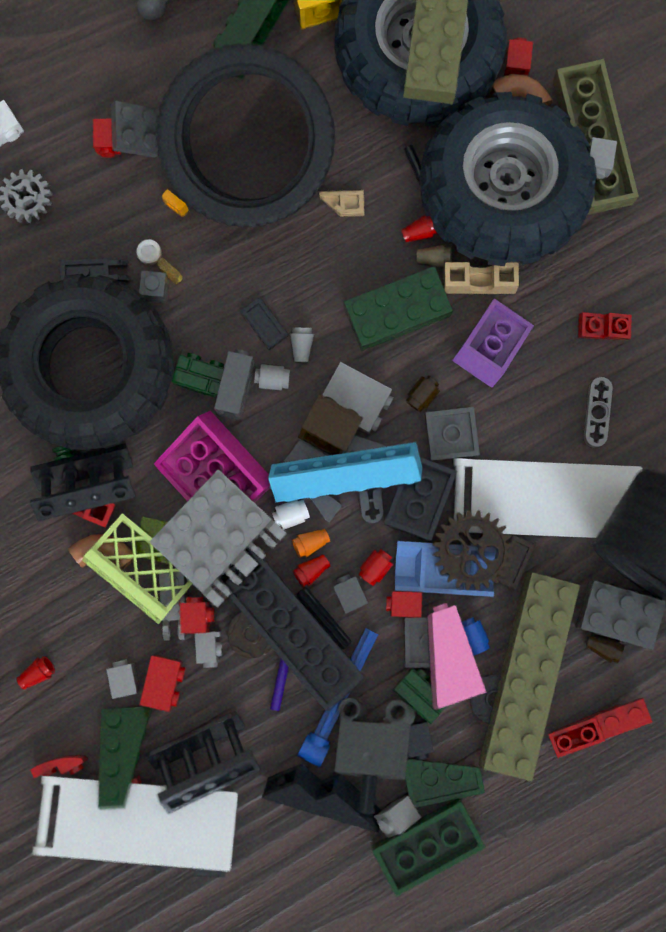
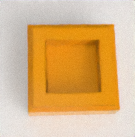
M168 189L162 195L164 203L181 217H184L189 211L186 203Z

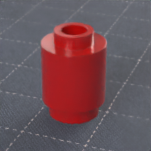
M374 549L360 567L361 571L358 575L372 586L377 582L380 583L394 565L390 562L393 557L383 549H380L379 552Z

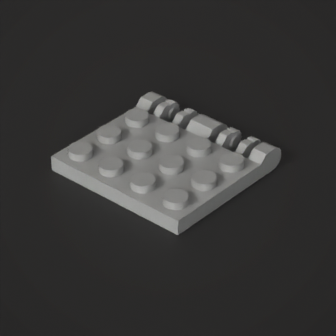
M218 469L155 535L150 543L218 607L224 599L211 586L214 584L228 597L231 593L230 589L218 579L226 573L234 583L239 585L242 582L229 567L233 564L241 573L247 576L258 563L245 550L249 547L261 559L266 556L264 551L253 543L260 535L268 546L274 548L276 543L264 530L267 528L279 540L287 533Z

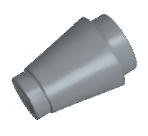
M293 327L290 337L294 362H309L314 337L312 328Z

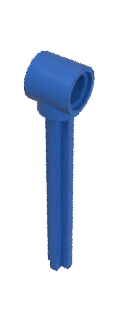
M366 628L350 658L360 671L378 637V634ZM342 700L329 711H324L315 732L307 734L297 755L298 757L317 767L321 766L330 747V741L327 739L340 715L338 708Z

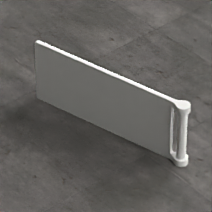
M455 458L453 459V466L457 473L455 476L454 520L457 521L456 514L458 512L464 518L465 467H472L471 514L475 516L476 512L480 510L481 518H484L487 513H490L489 521L492 522L498 518L497 527L506 526V529L502 532L503 534L596 538L636 474L642 470V467ZM472 526L469 529V533H482L480 528Z
M42 776L43 792L36 846H33L32 851L33 855L229 871L231 869L238 798L236 792L216 791L168 814L159 803L157 796L158 793L166 790L165 786L132 784L125 809L99 810V781ZM53 785H61L53 848L46 847Z

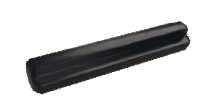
M305 587L297 593V597L341 649H345L351 644V639L308 588Z

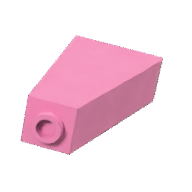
M447 603L434 607V613L428 615L432 704L434 709H439L486 692L456 605L448 608Z

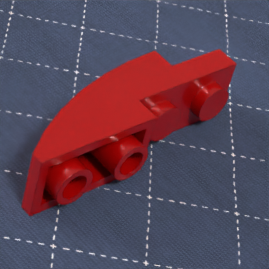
M642 697L577 720L548 735L557 758L604 742L607 738L650 724L653 721Z

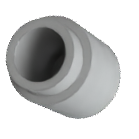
M261 364V368L255 371L254 383H259V388L281 391L282 388L288 389L290 369H284V366Z

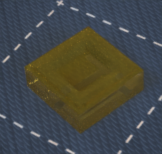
M162 257L157 263L159 270L162 273H166L168 278L175 285H178L183 279L181 273Z

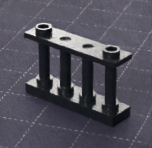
M126 443L30 466V473L37 490H41V497L30 500L37 521L135 498V492L129 475L124 476L123 472L125 469L133 468ZM114 472V479L100 482V475ZM89 478L90 485L75 489L76 481ZM65 484V491L51 494L52 487Z
M236 711L226 714L145 754L155 770L160 768L166 790L158 793L157 796L159 803L168 814L261 770L251 750L244 752L237 731L245 728V725ZM228 736L235 757L221 763L215 742ZM206 747L212 768L198 774L192 753ZM183 757L189 779L175 785L169 764Z

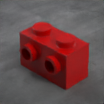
M204 597L186 598V603H180V634L210 632V622H214L215 619L214 607H210V602H204Z
M155 654L151 655L140 705L168 712L172 710L173 706L177 707L180 692L176 690L178 682H183L186 668L182 667L183 661Z

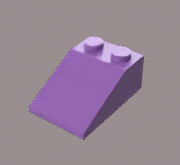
M493 299L452 361L493 388L507 370L534 325L496 299Z

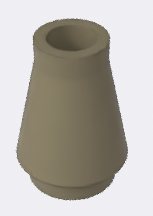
M443 244L425 249H417V264L444 268L445 262H452L451 246Z

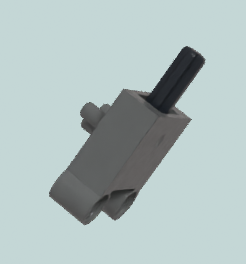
M345 698L338 708L341 721L335 772L347 776L362 777L359 812L373 814L377 778L405 780L410 726L414 721L415 712L409 705L396 700L389 703L386 708V716L391 721V724L364 722L368 715L366 706L354 698ZM353 706H357L356 713L350 716V709ZM404 708V716L397 720V712Z

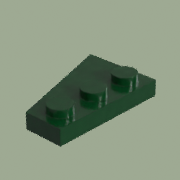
M407 759L405 780L409 798L415 808L485 793L479 767Z

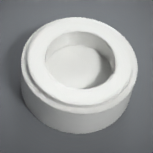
M147 239L139 243L137 256L142 263L153 265L160 260L162 253L157 242Z

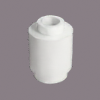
M296 499L275 507L276 512L272 513L275 523L279 526L282 525L283 530L305 522V519L310 518L304 499L299 501Z

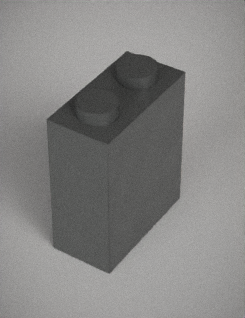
M235 349V352L228 351L214 408L219 416L242 421L255 369L254 359L252 356H249L250 353L240 349Z

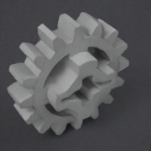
M20 169L18 176L13 172L10 173L12 177L10 181L5 178L3 179L6 187H0L1 193L4 194L0 196V202L4 203L1 205V208L4 211H8L7 215L11 219L16 215L18 222L21 223L23 218H25L28 223H31V217L34 216L39 220L40 212L47 214V210L44 207L45 205L49 206L52 204L47 199V197L52 196V192L48 190L49 184L47 181H43L42 175L38 174L35 177L33 170H29L26 175ZM35 184L39 187L40 194L35 192ZM10 198L16 201V208L12 206Z

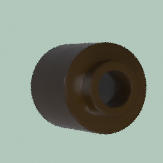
M429 375L426 378L421 376L407 394L406 403L421 413L423 409L428 408L439 394V383Z

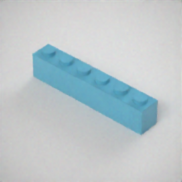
M414 442L272 464L268 480L276 502H291L296 499L316 498L323 495H339L343 492L364 491L377 487L387 488L391 485L404 483L412 484L421 481L422 464L417 444Z

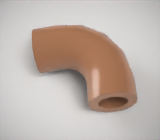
M510 74L495 80L493 87L489 91L491 98L496 92H512V96L525 98L528 93L541 97L543 99L542 103L550 106L553 102L547 90L537 80L527 75Z
M104 534L89 535L68 548L72 557L82 568L87 565L82 561L84 555ZM117 542L118 555H132L131 549L124 542ZM103 543L98 551L104 556H115L114 543ZM133 558L119 559L121 570L133 563Z

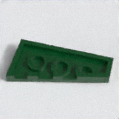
M151 707L101 709L99 810L125 809L134 778L135 766L140 756V748L147 731L146 726L152 713Z

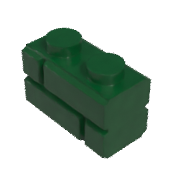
M188 353L187 356L180 355L173 375V385L217 398L225 364L215 360H211L210 363L201 361V356L193 353Z
M411 668L392 690L431 725L447 706L434 709L432 704V687L428 682L430 677L421 668H418L417 671Z

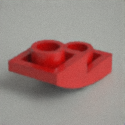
M582 312L579 314L578 338L631 339L632 315Z
M86 755L62 756L43 762L30 769L34 778L40 775L50 776L57 772L55 768L57 766L61 775L66 772L72 775L84 768L82 763L87 761L88 758Z

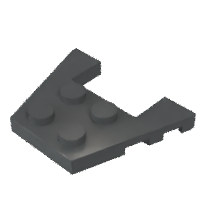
M355 436L346 453L385 446ZM300 439L284 462L330 455ZM329 495L310 498L328 523L331 522L342 507L339 502Z

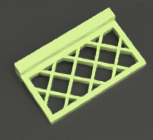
M122 513L97 543L84 555L82 561L159 624L192 583L188 581L185 585L174 586L173 573L180 571L177 568L173 569L172 563L169 560V569L155 570L154 557L163 555L160 552L154 553L153 548H156L150 543L153 538ZM121 522L130 528L131 537L117 538L116 528ZM134 532L138 534L140 537H135ZM113 533V539H107ZM145 540L149 544L150 553L136 554L135 541ZM131 541L132 555H118L117 542ZM103 543H114L115 556H104L98 549ZM150 557L152 570L138 571L137 558ZM133 558L134 572L124 573L119 567V559ZM169 573L171 586L157 587L156 574ZM152 574L153 588H142L139 585L138 575ZM129 576H135V581ZM181 589L175 596V590ZM171 590L172 601L167 607L158 601L157 591Z

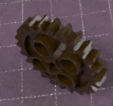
M467 510L466 517L463 518L462 514L458 512L456 514L457 521L449 517L448 522L450 526L442 524L440 527L444 533L435 534L440 539V542L432 544V546L439 548L438 552L432 554V556L440 558V561L436 562L435 566H443L439 574L448 573L447 582L449 583L455 579L456 588L465 583V590L469 591L471 584H473L475 590L479 591L480 583H482L488 589L489 580L497 584L498 579L496 575L505 577L506 574L502 568L511 567L506 562V559L514 557V555L507 553V549L514 547L512 544H506V540L511 535H503L502 532L506 529V526L498 528V518L492 522L489 521L490 513L481 518L480 510L476 512L475 516H472L470 510ZM472 526L480 528L482 535L479 540H474L470 537L469 529ZM459 532L465 535L472 547L478 546L479 549L476 553L487 565L486 569L481 566L474 554L468 555L469 547L460 538ZM451 541H458L461 544L462 550L460 554L454 555L450 552L449 544ZM487 546H491L496 550L497 555L494 560H488L484 556V550ZM467 561H472L477 566V570L473 575H469L464 571V564Z

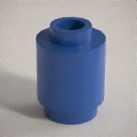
M474 617L462 622L473 656L490 648L488 642L490 641L481 621H475Z

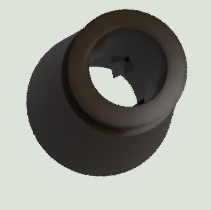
M591 634L586 648L610 663L612 661L618 663L625 645L619 643L620 640Z

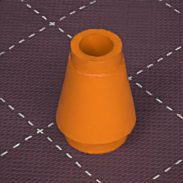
M325 529L299 534L292 540L293 547L299 558L303 556L307 558L330 542L329 535Z

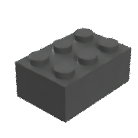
M591 580L588 581L576 628L653 650L666 601Z

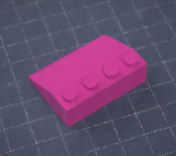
M211 411L197 416L154 463L157 469L187 502L218 469L254 503L271 488L268 480L269 474Z

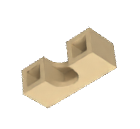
M445 262L443 288L446 294H515L519 287V263L507 262L505 266L492 265L486 268L471 267L470 262Z

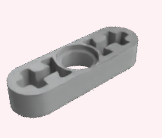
M605 377L594 379L588 389L584 441L592 448L602 446L608 438L613 387L610 380ZM599 383H602V386L607 390L601 394V400L605 399L606 403L603 401L593 402V399H597L599 391L594 388ZM594 406H600L604 409L605 414L602 419H596L592 416L591 411ZM590 422L593 424L603 423V427L599 426L597 431L598 435L602 436V439L597 440L596 443L590 437V434L595 431V425L590 426Z

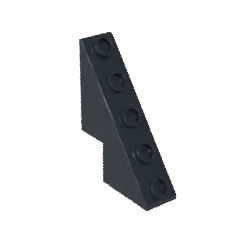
M301 763L267 779L262 796L265 800L372 832H379L380 827L375 815L382 810L374 805L373 814L360 813V791L340 773L321 781Z

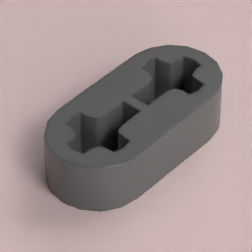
M381 487L373 490V499H368L367 491H359L361 515L364 521L369 524L378 523L383 516ZM369 502H373L374 509L379 510V514L375 516L374 520L365 514V511H369Z

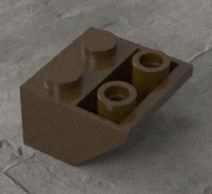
M319 394L301 428L298 438L329 455L346 453L353 441L363 417L359 416L355 410L346 409L337 404L331 397H324Z

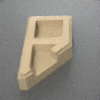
M363 190L319 192V197L340 217L364 216Z

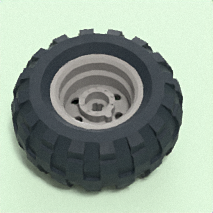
M342 0L339 6L337 22L335 23L334 49L336 62L342 72L343 81L351 94L357 95L362 100L363 106L375 115L383 114L390 117L392 123L408 126V123L411 122L423 123L424 127L439 125L450 113L460 112V108L464 103L481 96L484 99L493 87L496 77L501 70L507 47V28L504 25V11L499 0H468L453 104L403 98L417 0ZM401 20H408L405 26L400 25Z
M496 92L492 95V98L483 99L481 96L464 103L460 108V112L450 113L436 127V132L428 140L422 157L419 181L421 185V201L425 213L433 221L435 231L445 242H453L457 246L456 251L470 259L479 257L488 260L489 265L505 266L507 262H517L520 265L539 261L540 257L547 253L550 255L556 253L568 243L574 233L579 231L588 215L595 195L596 165L593 156L590 157V145L582 130L578 126L574 127L570 123V116L557 105L551 108L542 103L543 99L541 97L528 93L525 98L512 96V92ZM490 162L491 168H486L484 164ZM529 171H532L535 176L531 177L530 175H527V173Z

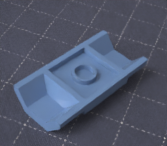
M397 541L395 591L494 597V586L491 580H489L488 589L480 583L479 591L475 590L473 584H471L469 591L465 590V583L456 588L455 579L448 583L447 578L449 574H439L443 566H435V563L440 561V558L432 556L433 553L439 551V548L432 546L433 543ZM449 544V550L452 554L458 555L462 550V546ZM468 545V555L474 554L481 566L486 569L487 565L476 553L479 549L478 546L472 547ZM486 547L484 556L488 560H494L496 550L493 547ZM467 561L464 564V571L467 574L473 575L476 572L477 566L474 562Z

